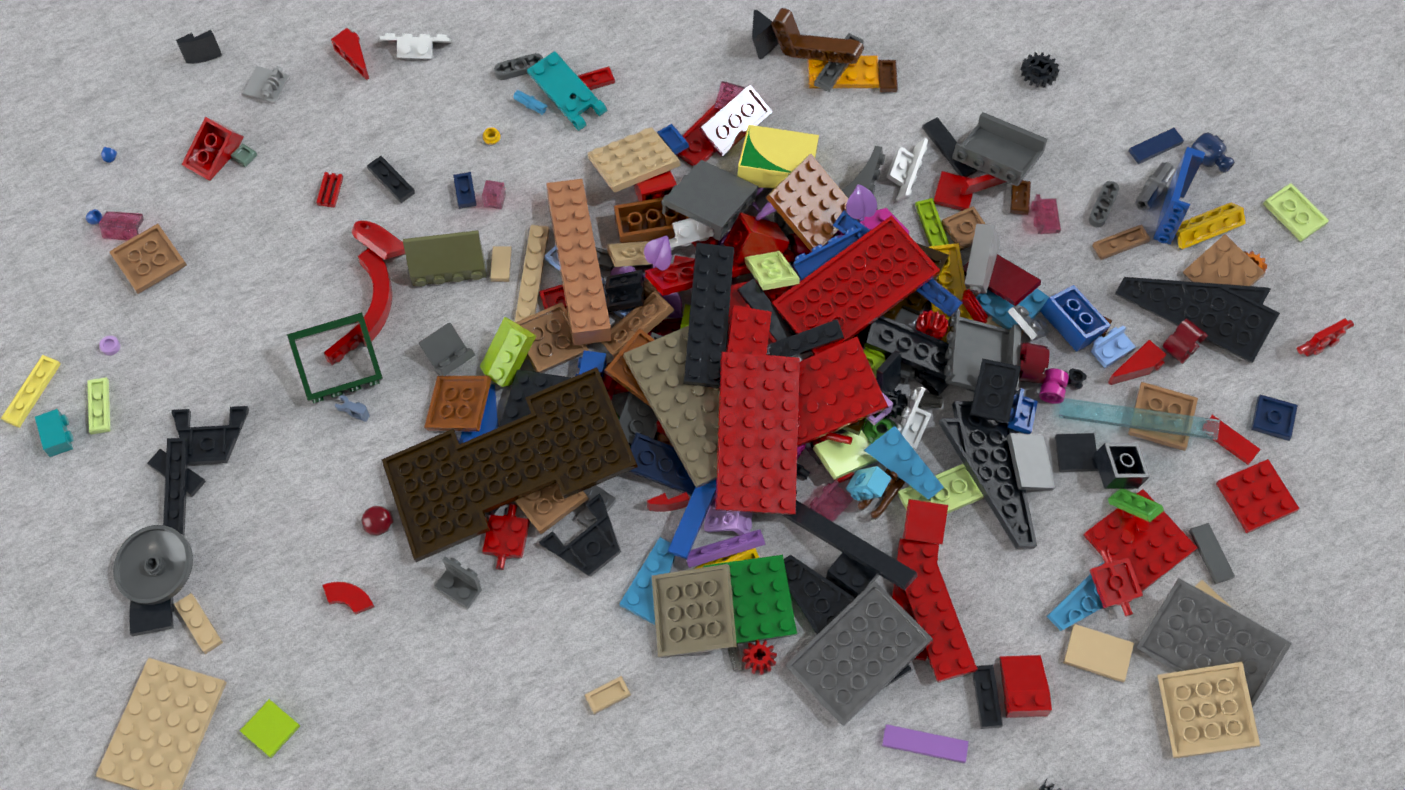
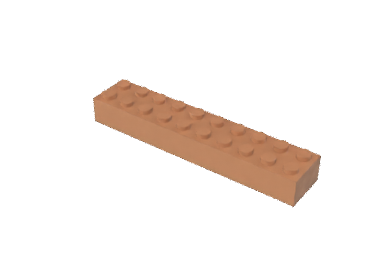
M583 179L546 183L547 199L573 346L611 341V325Z

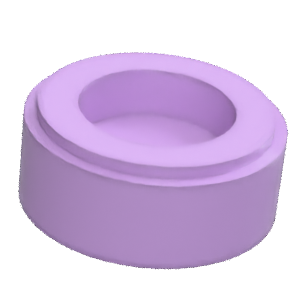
M106 336L100 341L99 347L105 355H114L120 350V342L114 336Z

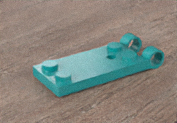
M553 51L527 69V73L578 131L587 126L585 120L580 115L587 109L592 107L598 116L608 111L605 104L591 92L556 51ZM575 95L576 98L571 99L570 96Z

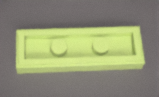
M107 377L87 380L89 433L92 435L110 432L109 380Z

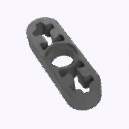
M533 53L500 62L495 65V76L499 80H507L528 74L527 69L535 64L534 61L537 60L539 62L542 60L543 56L539 53ZM517 64L524 65L522 69L515 68Z
M1107 181L1104 183L1089 217V223L1092 226L1102 227L1105 224L1119 192V185L1116 182ZM1109 188L1113 189L1110 196L1106 195ZM1106 201L1109 206L1102 207L1099 202ZM1098 212L1102 213L1100 219L1096 220Z

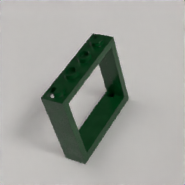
M362 312L287 334L308 402L312 401L313 404L324 401L323 397L329 395L335 398L343 395L342 391L350 389V392L362 389V385L369 384V387L380 384L379 380L383 379ZM359 323L375 375L311 393L295 341Z

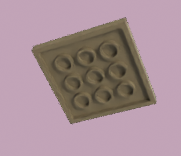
M723 564L652 576L658 657L737 647L730 565Z

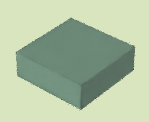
M243 143L231 154L232 159L244 167L257 156L256 151Z

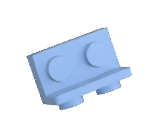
M1124 325L1120 328H1113L1104 338L1101 336L1093 342L1094 345L1091 353L1104 368H1107L1136 348L1124 334L1126 330Z

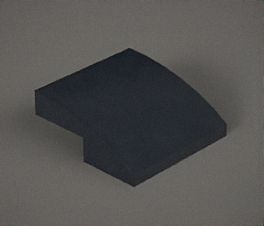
M211 29L196 37L191 32L176 40L186 64L207 62L223 56Z
M642 270L607 276L605 290L607 292L606 304L608 313L644 306V276Z
M173 597L156 605H142L130 601V635L133 637L173 629Z

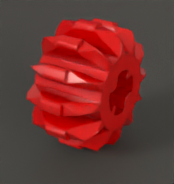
M923 311L917 318L916 330L939 340L947 334L948 319L945 318L944 314H939V311Z
M757 639L755 646L749 642V649L743 650V654L746 656L742 657V662L747 663L745 668H752V674L759 670L761 676L764 674V669L767 672H771V666L776 665L774 659L777 658V653L772 652L774 646L767 647L766 640L760 645V641ZM758 654L761 655L762 660H758Z

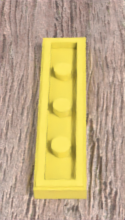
M42 355L1 419L20 428L61 363Z

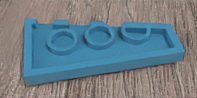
M896 426L892 427L864 449L865 452L890 471L897 473L899 478L928 500L944 489V486Z
M661 537L620 602L621 607L654 625L652 576L670 573L675 555L668 553L671 543Z
M1091 573L1047 615L1048 619L1060 631L1103 608Z

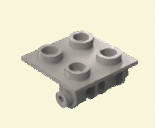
M257 66L243 94L276 103L289 75L282 72L283 69L279 66H276L273 70Z

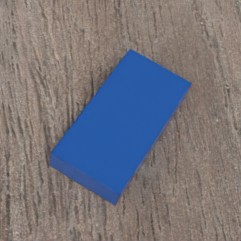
M673 124L657 132L675 155L689 147L688 142Z

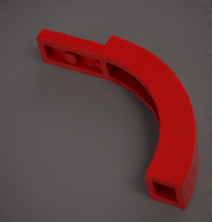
M367 248L358 256V259L373 282L372 301L364 316L372 342L388 319L392 305V284L382 257ZM358 323L351 331L324 352L327 361L331 365L340 362L348 352L356 349L359 343L362 342L366 346L360 324Z

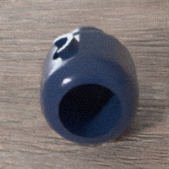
M1210 132L1200 135L1191 146L1193 149L1205 152L1201 165L1203 164L1206 167L1217 165L1221 172L1226 173L1235 164L1233 158L1225 155L1227 147L1223 143L1224 140Z

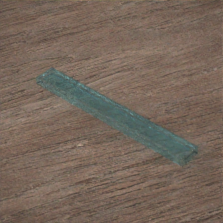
M1064 398V401L1061 403L1059 418L1212 440L1218 439L1220 420L1067 398Z

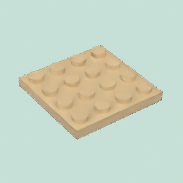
M652 127L587 153L589 160L614 193L681 166L679 159Z
M1242 662L1157 675L1174 759L1260 747Z

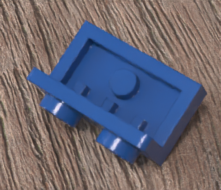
M1020 388L1014 396L1007 427L1024 434H1030L1033 428L1038 401L1023 396L1024 389Z

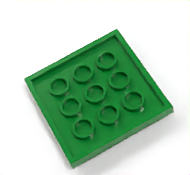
M783 555L703 566L704 568L723 564L730 565L737 644L754 642L757 639L761 641L797 635Z

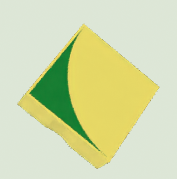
M748 125L737 176L760 188L774 189L809 154H812L816 159L819 135Z

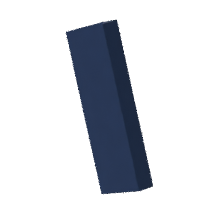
M1173 127L1130 147L1129 153L1140 164L1183 144L1184 139Z

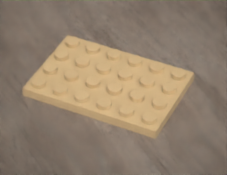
M148 658L95 776L135 790H181L227 682Z

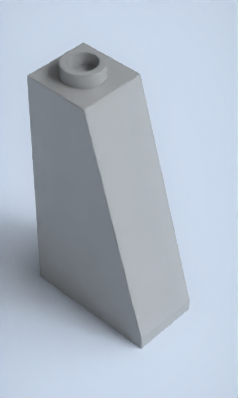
M976 224L965 279L966 289H970L974 295L986 294L1000 246L995 225Z

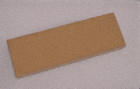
M1141 224L1093 242L1092 246L1100 260L1148 243L1150 237Z

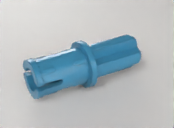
M516 90L513 95L514 99L524 104L527 109L530 108L541 115L547 110L545 109L547 105L536 100L534 96H529L520 90Z

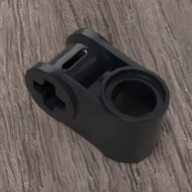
M916 368L915 380L933 396L938 397L950 385L946 384V380L927 372L923 373L922 370Z

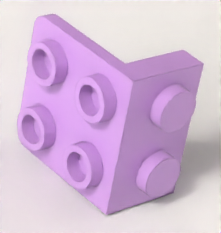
M715 494L705 517L704 530L708 533L731 530L738 535L749 533L752 528V512L715 510Z

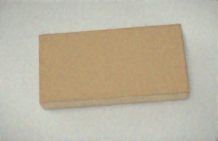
M493 246L491 282H510L511 246Z
M622 676L584 696L593 714H596L631 696V693Z

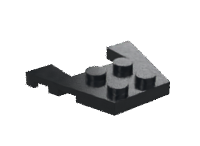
M248 406L230 407L229 425L190 427V409L172 410L171 413L179 438L189 439L188 465L228 463L249 413Z
M600 493L586 504L597 521L568 545L564 546L553 531L539 541L541 546L589 577L621 553L604 499Z

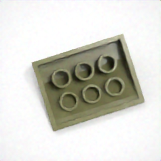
M479 230L403 239L409 275L413 286L422 287L428 284L461 282L470 279L479 280L487 277Z

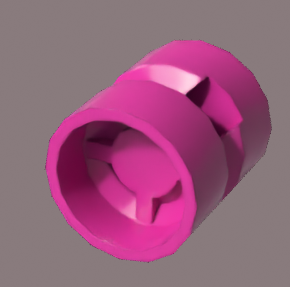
M1047 369L1044 371L1046 377L1041 385L1039 397L1047 403L1060 404L1065 398V388L1067 387L1069 375L1060 369Z

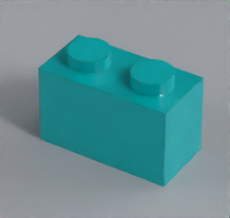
M58 409L35 416L43 450L49 457L73 449L71 442L74 439L70 430L68 431L67 429L69 421L65 414L62 415Z

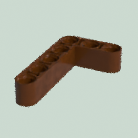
M787 8L779 9L772 21V27L780 48L788 57L855 64L864 50V45L857 40L800 34L794 16Z

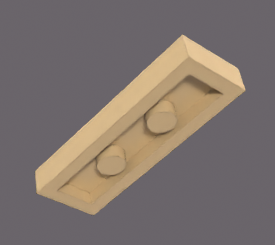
M192 593L174 604L204 654H207L223 643Z

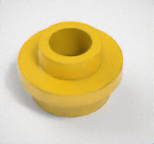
M493 127L487 128L483 133V140L489 145L498 143L501 138L500 132Z

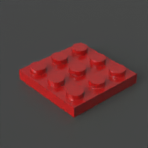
M1269 459L1218 480L1216 483L1247 534L1291 515L1300 509Z

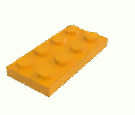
M861 55L857 63L848 65L833 88H879L878 55ZM808 59L809 88H819L814 85V81L828 61Z

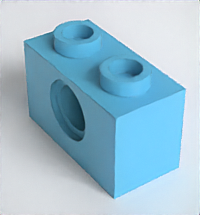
M878 466L856 470L845 490L857 501L879 498L885 491L891 477Z

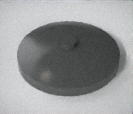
M152 525L136 531L125 540L116 555L113 575L117 588L126 598L142 605H156L171 599L184 587L190 577L193 567L191 546L180 532L168 526Z

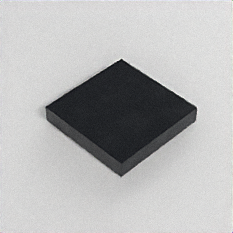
M897 350L876 370V380L886 397L901 382L902 352Z
M1094 433L1055 435L1059 472L1098 471L1093 455L1097 451Z

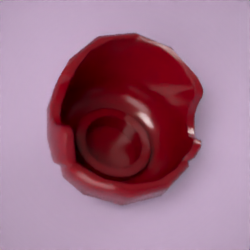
M372 506L364 512L361 522L363 529L368 534L379 536L389 531V527L394 522L392 513L385 507Z

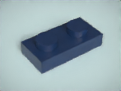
M471 172L454 174L459 209L477 206Z

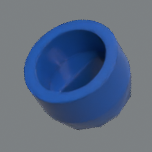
M104 147L101 152L102 159L107 163L113 162L117 156V151Z
M93 209L87 213L86 221L91 225H96L103 221V217L99 210Z

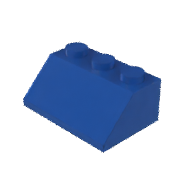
M1075 285L1049 297L1040 310L1076 352L1090 345L1111 326Z

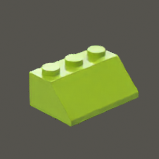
M504 317L480 364V368L485 376H489L493 382L501 387L512 385L517 369L520 370L536 335L509 318Z

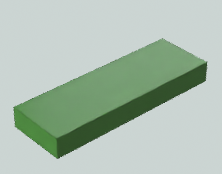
M1119 489L1108 498L1110 505L1149 522L1164 511L1161 504L1126 489Z

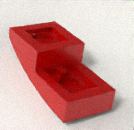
M687 492L670 499L663 493L647 500V508L649 511L654 512L674 511L687 507L690 498Z

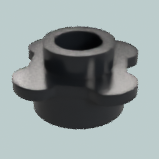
M1072 368L1069 370L1067 385L1071 384L1076 389H1081L1083 381L1087 379V375L1079 369Z

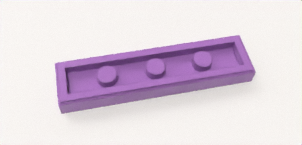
M759 529L692 549L686 561L690 568L766 544Z
M886 724L882 746L965 763L969 741Z

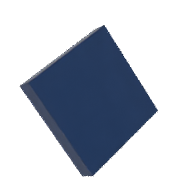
M1260 394L1257 399L1251 430L1290 441L1298 405Z

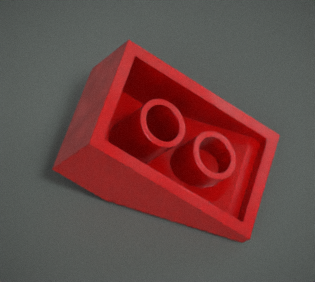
M205 117L181 165L211 181L232 158L231 154L240 146L244 136L215 120Z
M1041 655L1000 656L1006 718L1047 717L1052 711V705Z

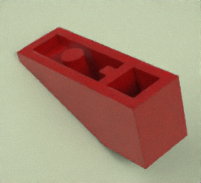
M345 28L331 38L333 48L362 77L368 80L369 75L359 43L360 38L356 32Z
M1148 340L1111 375L1108 383L1113 385L1149 375L1154 370L1158 371L1165 364L1163 360L1167 354L1151 340Z

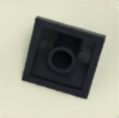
M754 10L752 40L758 58L763 59L779 45V42L772 27V21L760 11Z

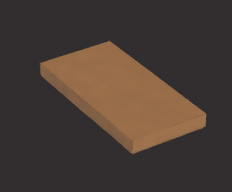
M654 291L644 300V306L635 307L611 328V341L601 343L615 358L639 328L645 333L650 332L671 314L674 309L657 291Z

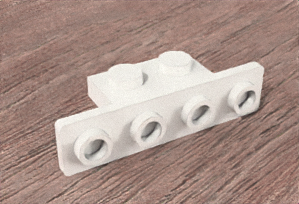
M385 33V36H380L381 41L397 42V58L433 59V43H451L452 40L444 34H437V37H430L429 34H419V37H413V34H402V37H396L393 33Z
M926 138L915 145L913 154L901 146L896 149L886 178L901 186L896 198L898 202L907 199L912 193V184L917 179V170L920 168L922 156L927 150L928 139Z
M692 218L674 222L672 225L675 238L669 239L671 250L680 245L682 247L689 246L694 241L708 240L709 237L714 235V229Z
M916 387V389L912 390L909 397L911 401L902 412L903 419L901 424H898L896 427L913 449H917L931 417L930 413L918 408L925 391L923 387Z

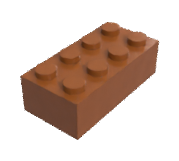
M663 198L614 206V216L620 243L652 241L663 236H668V239L675 238L672 223L690 217L671 208L665 214H662Z

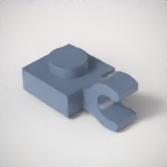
M340 395L341 401L345 403L343 405L335 404L336 409L367 422L370 417L367 407L360 402L353 403L345 395Z

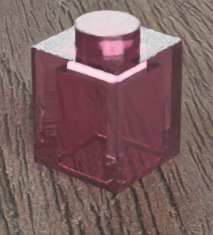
M486 180L482 192L484 207L502 210L506 196L504 183Z

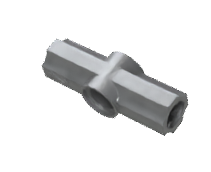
M1161 162L1155 173L1150 175L1142 192L1135 201L1139 209L1143 211L1149 210L1156 198L1161 196L1168 180L1175 171L1172 164Z

